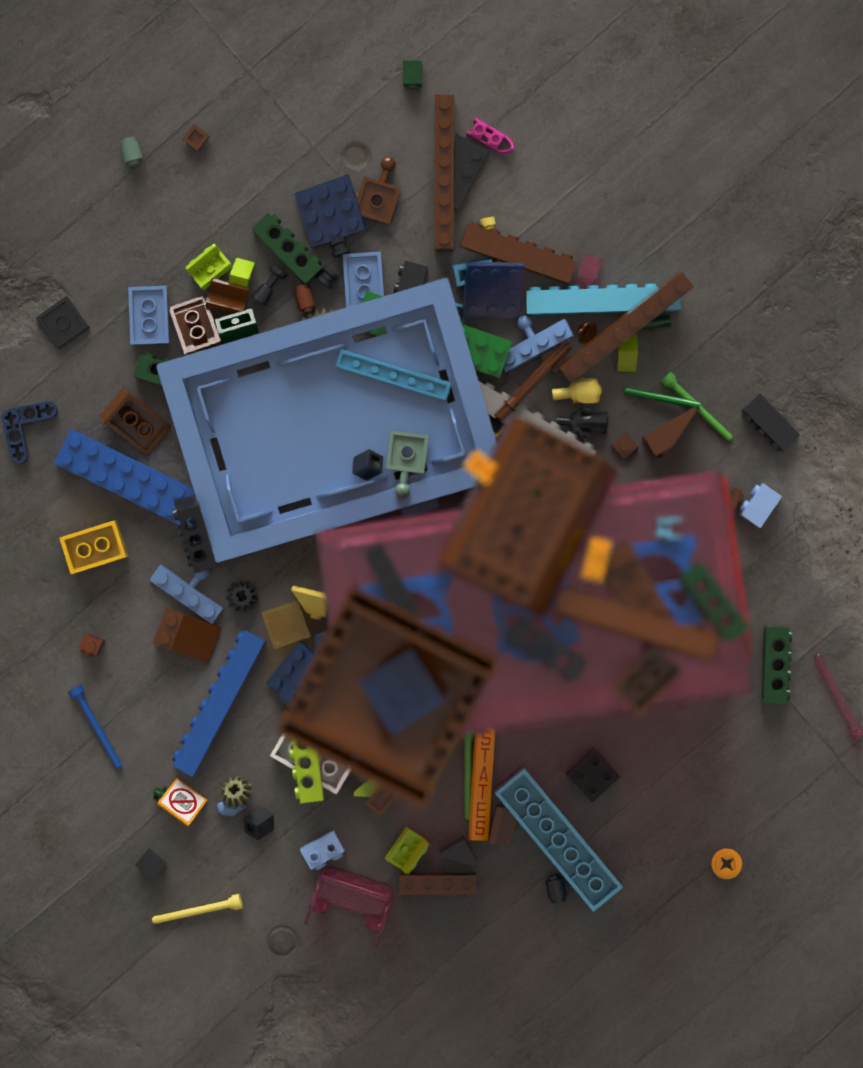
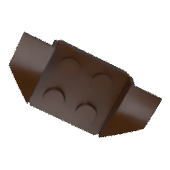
M628 540L612 549L602 580L614 601L619 602V606H634L639 609V612L645 614L647 611L653 612L658 615V618L668 614L670 611L655 589L630 541Z

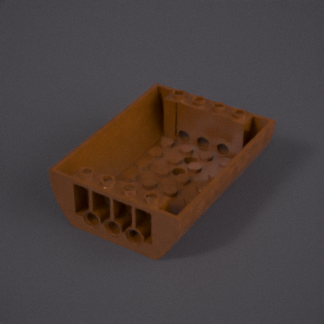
M509 417L488 458L497 467L488 484H484L477 479L434 564L544 620L618 476V471L602 457L527 419ZM545 470L549 471L552 475V478L547 482L540 479V473ZM533 489H539L542 492V497L539 500L531 498L530 492ZM514 526L522 527L523 534L520 537L512 535L511 529ZM510 544L513 546V553L511 555H504L501 551L503 545Z

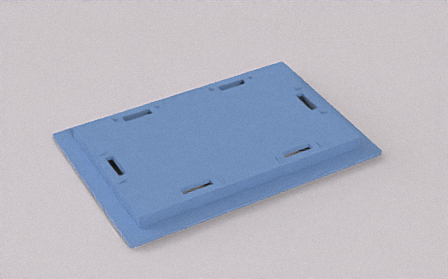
M447 278L157 365L158 374L193 489L201 508L216 562L232 559L472 488L478 478L463 467L475 450H478L488 459L496 444L490 418ZM385 326L386 334L355 343L353 335ZM340 349L441 379L438 371L446 369L449 382L452 383L451 388L455 402L448 403L447 401L336 368L335 365ZM269 361L271 367L269 369L243 377L238 376L237 370ZM390 431L429 435L426 457L428 470L424 474L417 473L408 476L407 485L410 488V494L406 498H399L395 494V487L400 484V479L396 480L394 472L397 471L386 470ZM217 437L226 470L219 471L210 441L212 438ZM405 447L402 450V455L405 458H409L413 455V450L410 447ZM370 449L383 456V467L381 474L366 481L352 474L353 458ZM306 498L311 500L312 505L280 514L278 509L279 506Z

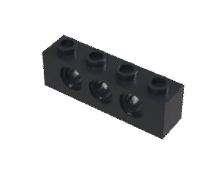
M193 495L174 501L176 509L172 511L175 521L179 520L180 525H177L179 535L184 536L185 539L181 542L184 552L188 551L189 556H186L188 566L193 567L194 573L217 567L197 496Z
M519 617L516 618L505 636V639L508 640L507 645L515 650L518 647L525 650V656L533 661L536 658L543 661V667L550 671L556 669L561 672L559 676L568 682L571 679L576 682L589 661ZM526 634H530L534 638L530 646L522 643V638ZM543 645L551 647L549 656L544 657L540 654V648ZM560 656L568 657L569 663L566 667L558 666L557 660Z

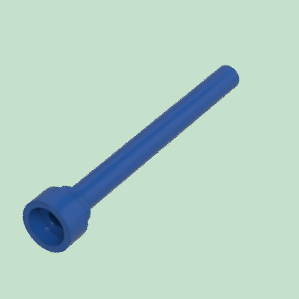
M80 684L68 691L71 698L78 701L114 767L119 769L122 767V763L84 698L85 690Z

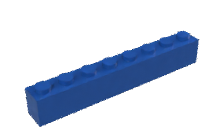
M245 630L243 633L239 632L235 640L238 643L234 650L230 649L226 657L229 661L225 667L221 666L217 674L219 676L217 683L213 682L208 690V693H210L208 700L204 699L199 707V710H201L199 717L195 716L190 724V727H192L190 734L186 733L181 741V744H183L181 751L177 750L172 758L174 761L173 767L192 777L195 775L266 642L265 639L248 630Z

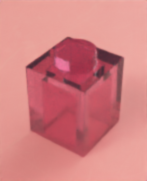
M584 254L576 277L580 278V282L588 285L591 282L595 283L603 260Z

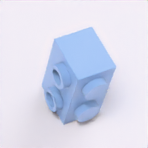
M764 483L753 488L750 493L753 496L749 502L745 500L739 509L742 511L740 516L757 528H761L782 498L780 494Z
M333 829L300 848V851L310 869L316 868V870H319L327 865L326 861L330 859L335 861L341 858L345 848Z

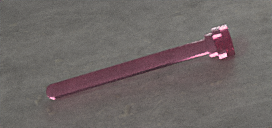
M815 654L814 660L850 725L849 734L852 739L863 735V725L860 726L856 722L822 656Z

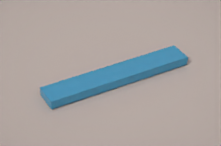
M340 349L335 365L336 368L442 401H447L452 384L451 382L344 349Z

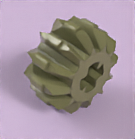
M236 776L235 780L229 777V783L223 782L225 788L220 789L222 794L220 798L227 807L232 805V808L236 810L238 805L244 808V802L250 803L248 797L253 796V793L250 791L252 786L247 784L248 781L245 778L241 780L239 776Z

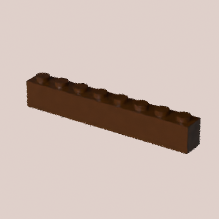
M435 94L434 251H454V94Z
M682 271L677 272L559 365L560 370L571 383L688 293L694 286Z
M573 587L561 589L554 609L557 616L712 665L714 664L721 644V639L717 636L716 632L710 630L702 632L697 630L698 627L686 624L683 626L678 624L677 620L668 617L664 620L658 618V615L653 612L647 611L645 614L639 612V609L634 606H619L617 601L607 599V601L600 600L599 596L592 593L584 595L580 593V590Z

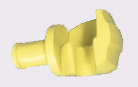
M578 378L569 387L552 389L553 400L571 398L573 404L577 402L595 404L600 401L602 388L597 378Z

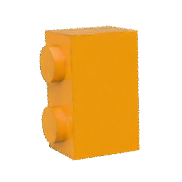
M590 537L580 577L602 582L612 542Z

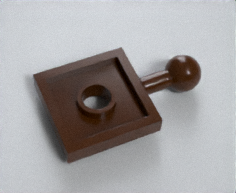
M390 156L384 157L381 161V168L383 170L379 181L364 176L357 198L363 217L388 225L391 223L401 187L387 183L390 171H393L396 167V161ZM374 196H380L383 199L380 206L372 204L371 200Z

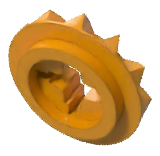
M723 848L713 856L711 867L718 877L732 879L740 873L742 859L736 851ZM721 858L731 860L732 870L727 867L720 869L723 865Z

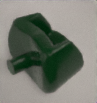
M163 786V789L155 788L153 799L159 802L165 794L167 787Z

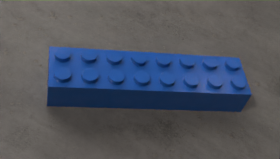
M70 429L54 464L179 525L180 522L179 520L175 521L172 511L176 509L174 501L195 495L192 487L74 429Z

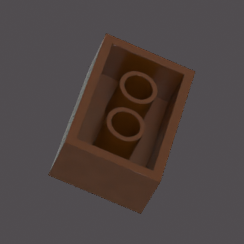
M648 644L609 685L641 716L684 671L661 648Z

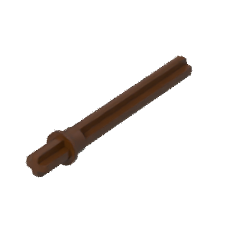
M568 342L560 344L507 401H503L504 404L494 414L495 418L503 422L511 412H515V408L572 349L571 345Z

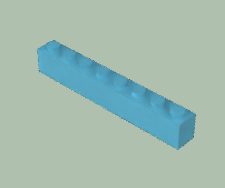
M627 284L626 288H618V285H606L607 288L599 289V285L587 286V289H580V286H568V290H560V286L549 287V290H541V287H530V291H526V315L628 312L658 287H656V284H645V287L637 288V284ZM681 298L665 311H680Z

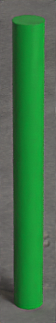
M625 387L624 391L625 395L689 408L695 407L700 409L701 402L629 387Z

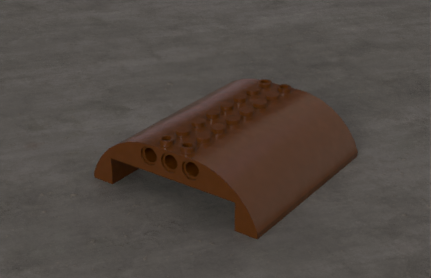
M351 584L276 734L425 809L446 763L501 660ZM412 649L445 702L394 734H391L359 681Z

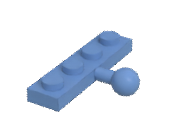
M527 315L519 317L517 325L519 329L525 331L528 339L510 348L503 368L506 373H509L573 338L574 335L567 321L563 319L535 335L531 328L532 319Z
M160 564L150 578V581L213 624L223 610V607L196 589L198 583L209 576V570L194 573L195 576L188 583Z

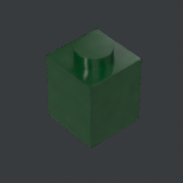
M422 60L403 61V87H407L408 90H417L418 87H422Z

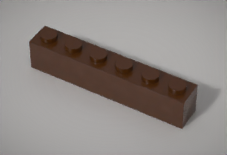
M475 222L465 226L459 244L460 248L503 263H524V270L564 284L570 283L577 261L572 260L573 256L564 253L561 256L554 254L555 250L544 247V249L537 248V244L530 241L522 243L518 241V237L513 235L502 236L500 231L492 228L489 231L482 229L483 225Z

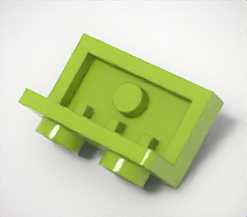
M213 244L206 248L196 259H193L185 269L204 291L211 285L213 278L219 279L233 265L218 247Z
M405 827L385 859L409 875L416 868L421 856L427 852L430 843L418 833Z

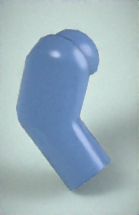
M224 801L217 804L218 813L230 817L235 816L246 808L245 804L244 808L238 805L235 810L232 806L227 807Z

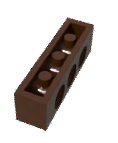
M400 873L399 895H476V873H410L409 875Z

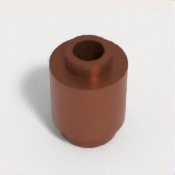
M309 284L295 287L294 297L298 311H303V313L314 311V307L317 304Z

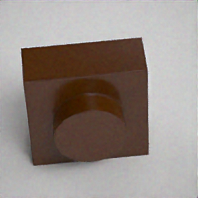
M193 124L183 137V141L196 151H199L210 136Z
M627 432L611 444L623 459L638 447Z
M736 487L733 488L729 499L730 507L736 508L737 505L740 506L744 498V495H742L743 490Z

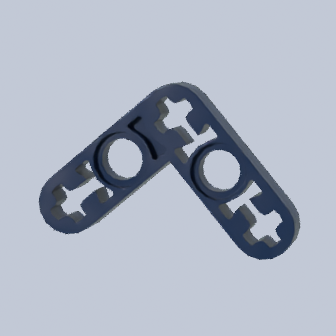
M45 401L8 409L3 413L2 421L9 455L14 463L22 464L28 459V450L22 425L54 418L58 412L55 403ZM48 404L54 408V411H51V415L44 412L40 413L42 417L39 418L37 406H40V410L46 409ZM29 408L35 411L33 419L25 417V411ZM10 412L12 415H16L13 423L15 426L18 425L19 428L8 430V426H12L11 421L6 419V417H9ZM13 431L20 433V440L17 442H13L10 439V434ZM22 443L23 447H19V451L24 453V456L19 461L18 458L14 457L17 454V449H12V445Z

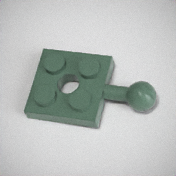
M390 431L386 470L401 471L400 484L395 487V494L399 498H406L410 494V488L407 485L409 472L424 474L429 435ZM405 447H410L413 450V455L409 458H405L402 455V450Z

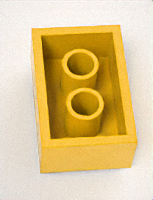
M117 520L59 538L71 574L129 557Z

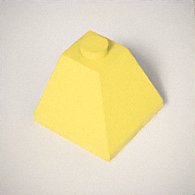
M295 585L292 586V592L306 613L310 614V618L321 620V617H326L331 594Z

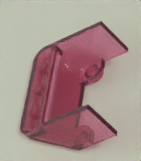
M324 866L320 871L304 924H308L311 912L318 914L326 913L330 905L365 916V926L369 930L377 932L373 946L377 948L390 909L394 889L389 884L333 866Z

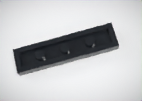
M380 542L365 550L363 553L392 605L415 617L420 615L418 607L382 543Z

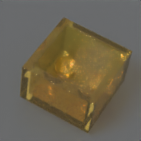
M298 600L262 612L274 649L312 636L302 606Z

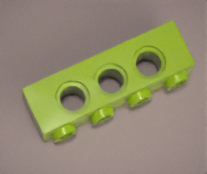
M293 742V749H290L291 761L295 760L296 768H293V778L298 782V787H295L296 799H300V803L323 801L324 793L319 755L306 748L302 749ZM308 758L311 761V766L308 768L302 767L300 760ZM305 777L312 778L313 785L311 787L304 786L303 779Z

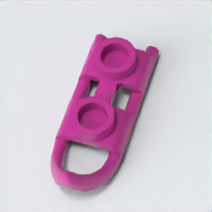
M477 118L474 119L476 124L473 130L466 133L498 153L508 154L514 150V144L510 138ZM486 129L490 130V131L493 132V133H492V134L488 133V132L486 131ZM485 136L488 138V142L481 139V137ZM502 139H505L510 144L511 148L509 150L498 149Z

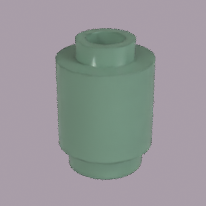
M128 137L120 141V149L124 163L129 164L130 167L141 164L140 160L143 159L136 138Z

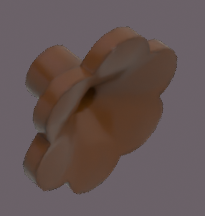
M594 322L580 325L578 327V341L582 344L592 340L597 334V325Z

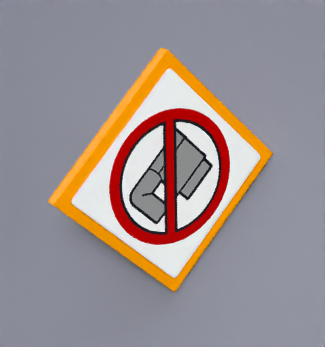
M176 778L157 804L183 824L189 826L207 802V799Z

